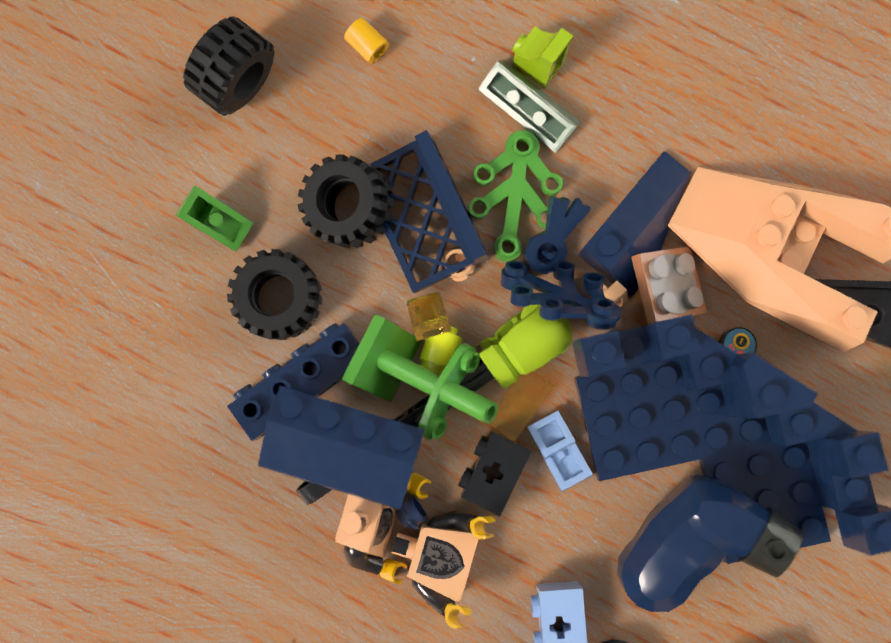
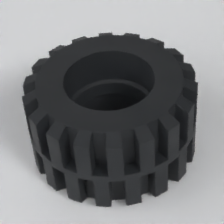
M230 16L227 19L224 18L217 24H214L193 48L183 74V79H185L184 85L217 113L223 116L230 115L245 106L263 86L273 64L275 56L274 46L238 17Z
M338 154L335 160L328 156L322 159V166L315 163L310 168L313 174L310 177L305 175L302 182L306 183L304 190L299 189L298 197L303 198V203L298 204V210L306 214L301 219L305 226L311 227L309 231L314 236L320 237L321 240L350 248V246L356 248L363 247L364 242L371 244L377 240L374 234L379 233L383 235L387 230L383 226L384 222H391L393 217L392 214L388 213L389 208H394L395 200L388 196L393 193L390 185L385 183L387 181L386 177L377 171L376 168L351 155L347 157L344 154ZM356 184L360 194L359 205L353 215L343 221H339L334 210L336 197L346 186Z
M272 249L271 253H267L265 250L257 251V257L253 258L249 255L243 259L246 264L243 268L237 265L233 272L238 275L235 280L229 279L228 287L232 288V294H227V300L233 304V308L230 311L234 317L239 319L237 323L241 327L248 329L250 333L270 340H287V337L295 338L301 335L300 331L303 329L308 330L312 326L311 320L314 317L317 318L320 313L317 310L318 305H322V296H320L319 290H322L321 285L317 281L313 270L290 252L283 253L279 249ZM284 276L293 283L294 299L290 307L283 313L275 316L267 315L262 312L259 306V291L269 279Z

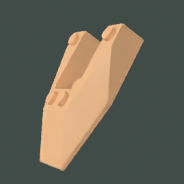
M698 167L667 226L747 303L842 352L863 344L877 311L804 275L822 234L883 264L891 259V208L884 204L803 185Z

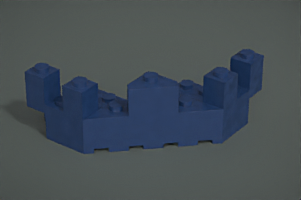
M692 314L619 332L616 330L584 337L572 342L580 377L574 378L598 481L699 460L703 476L721 480L744 491L764 508H773L803 532V541L800 548L831 541L823 510L824 506L835 510L843 546L869 556L891 552V507L876 503L870 474L888 471L879 432L858 431L815 404L813 401L818 393L753 352L736 354L695 328ZM725 555L723 562L727 564L739 562L738 556Z

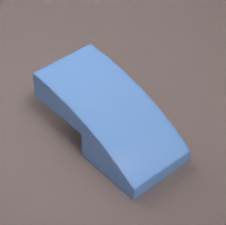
M559 411L527 427L561 492L593 476Z

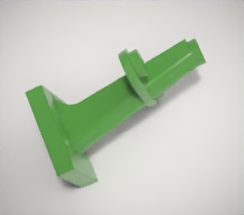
M376 314L374 315L342 380L389 402L392 401L402 381L429 394V400L418 428L424 429L423 437L428 440L439 439L445 433L447 428L445 416L449 405L486 424L491 423L495 419L498 412L497 403L459 385L466 374L474 372L479 365L480 356L473 346L466 343L460 345L441 375L412 362L422 342L421 339Z

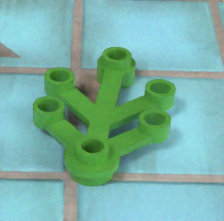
M526 130L512 133L506 141V151L489 164H479L475 168L473 175L475 183L485 187L492 183L496 174L513 164L512 174L509 179L483 198L476 197L469 203L470 216L476 220H482L488 215L490 209L508 197L503 235L498 237L494 245L496 258L504 263L515 261L522 251L521 241L517 238L522 199L536 216L538 226L546 229V224L542 222L541 215L548 213L549 207H546L526 181V167L528 166L540 180L541 190L545 195L555 196L563 186L561 177L551 173L538 157L540 146L537 137ZM525 142L528 144L529 149L521 152L517 149L516 144ZM481 170H487L490 173V178L481 180L477 174ZM555 180L558 188L556 190H549L546 187V181ZM477 203H481L485 206L486 210L482 214H476L472 207ZM506 241L512 242L515 250L511 253H506L502 249V244Z

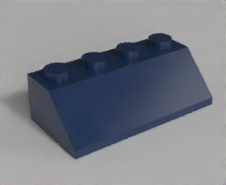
M280 386L267 419L258 466L401 510L422 442L424 429Z

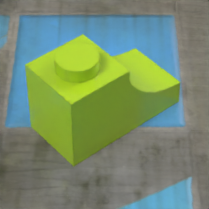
M535 26L528 36L523 33L516 41L512 49L515 53L512 66L543 88H546L564 64L573 35L563 28L559 32L549 33Z

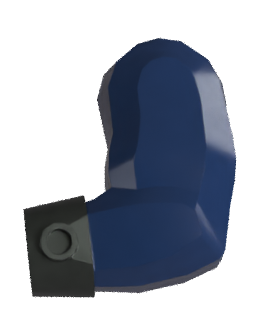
M694 474L689 476L648 514L634 538L619 555L617 575L627 596L638 607L650 612H670L688 599L700 580L712 573L721 564L725 555L738 556L739 561L773 577L781 576L795 559L803 541V532L773 508H764L744 491L721 480Z

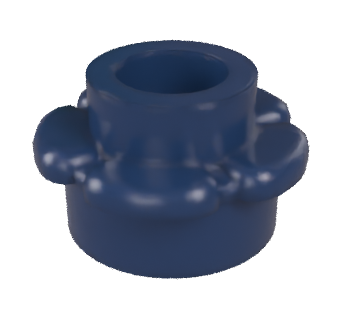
M413 496L403 501L401 510H396L397 518L407 529L409 527L420 529L421 523L427 520L425 510Z

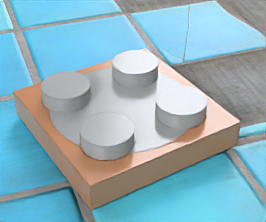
M689 246L641 253L631 257L648 325L690 314L697 316L707 313L695 262Z

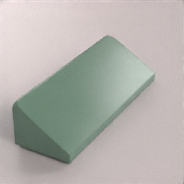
M505 60L497 61L478 88V90L529 132L533 133L555 153L581 124L579 120Z

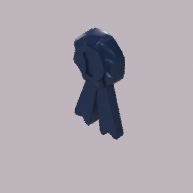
M555 196L550 197L546 229L530 237L524 251L526 261L532 270L541 274H549L554 272V264L556 262L565 261L567 248L564 240L586 216L591 207L583 205L582 201L576 198L568 209L570 203L568 198L562 197L558 199Z

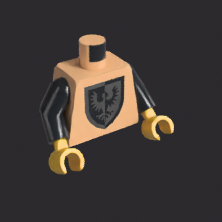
M412 473L407 492L419 499H426L428 494L419 489L422 484H431V481L418 473ZM348 495L335 538L337 543L345 545L343 551L348 564L356 569L375 575L380 573L383 579L395 584H401L403 581L395 578V571L398 567L407 569V565L391 558L383 561L382 558L387 549L396 518V510L398 509Z
M451 511L432 517L428 523H422L418 538L397 533L392 554L412 559L407 575L412 581V586L429 606L445 616L446 623L452 628H465L458 621L457 616L459 612L464 615H471L472 613L468 606L456 605L455 601L461 602L478 539H487L494 536L493 534H487L483 527L484 522H495V518L492 516L477 517L476 515L460 511Z

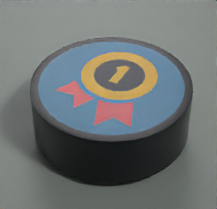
M736 327L725 331L719 340V343L736 354L749 352L755 354L757 350L756 337L750 330L743 327Z

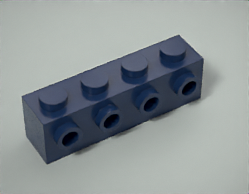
M337 323L330 325L319 334L322 339L311 347L308 343L302 345L291 354L293 360L283 367L280 364L274 365L262 374L264 378L262 382L255 387L248 384L233 395L235 401L227 407L251 441L259 440L264 436L267 419L280 386L319 397L342 381L360 344L345 323L341 326H338Z

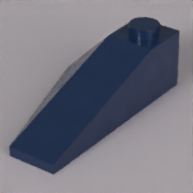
M663 151L577 255L612 284L618 281L627 289L628 297L631 298L639 289L631 257L641 253L661 251L670 228L667 225L680 202L691 172Z

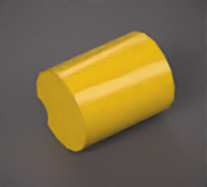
M363 17L354 21L344 35V39L370 64L377 62L389 47V42Z

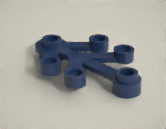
M509 261L501 271V286L511 290L510 302L519 307L540 305L539 314L546 320L587 318V324L592 328L609 330L614 328L616 322L621 319V308L613 300L605 298L603 293V275L593 272L584 274L582 289L588 292L590 299L579 295L573 279L575 265L572 262L558 261L554 264L553 277L558 280L560 286L529 274L526 264L521 261ZM533 289L538 290L542 293H533Z

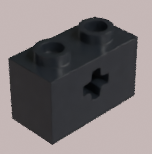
M491 431L488 437L481 436L473 453L478 456V459L473 469L466 467L458 486L463 488L461 498L500 517L531 451ZM494 462H497V468L501 475L499 477L493 476L489 481L486 479L487 474L483 468L485 465L491 467Z

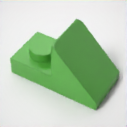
M195 185L175 215L235 252L254 224Z

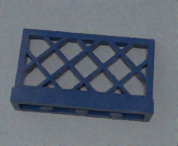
M427 130L414 136L415 141L369 164L376 168L377 171L384 170L391 173L387 182L391 188H393L397 175L413 180L407 198L395 194L388 195L389 198L404 202L405 205L399 221L393 219L391 222L385 221L383 226L387 229L385 234L414 294L476 263L479 265L491 259L433 137ZM413 152H416L420 161L415 175L399 170L403 158ZM394 163L393 168L388 167V165ZM423 170H424V172H425V174H426V176H427L428 179H425V178H422V177H421V176H422V173H423ZM419 182L430 185L433 188L434 193L430 205L413 200ZM437 201H439L442 210L435 208ZM411 205L427 210L421 229L405 224ZM433 212L446 216L449 222L444 236L427 231ZM391 224L397 225L395 233L391 227ZM403 228L419 233L413 252L401 248L398 242ZM452 231H453V233H454V235H455L457 241H456V240H453V239H450V235H451V232H452ZM425 235L442 240L436 259L419 254ZM447 243L459 246L466 258L455 265L441 262ZM404 254L411 256L409 263ZM417 258L434 263L430 276L417 283L412 272ZM439 266L446 267V269L438 272Z

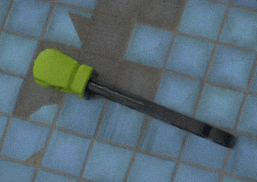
M540 305L524 307L521 312L503 324L496 331L494 337H487L475 346L481 357L479 365L474 372L467 373L459 385L475 392L495 378L502 389H506L518 380L519 374L526 375L542 367L569 348L572 341V327L568 318L546 320L539 314ZM430 395L393 420L418 427ZM304 481L296 489L306 505L314 503L333 490Z

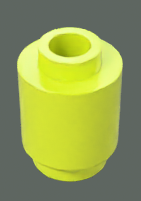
M438 323L437 328L430 327L419 357L422 360L420 366L441 375L454 352L461 345L463 338L457 336L458 329L442 323Z

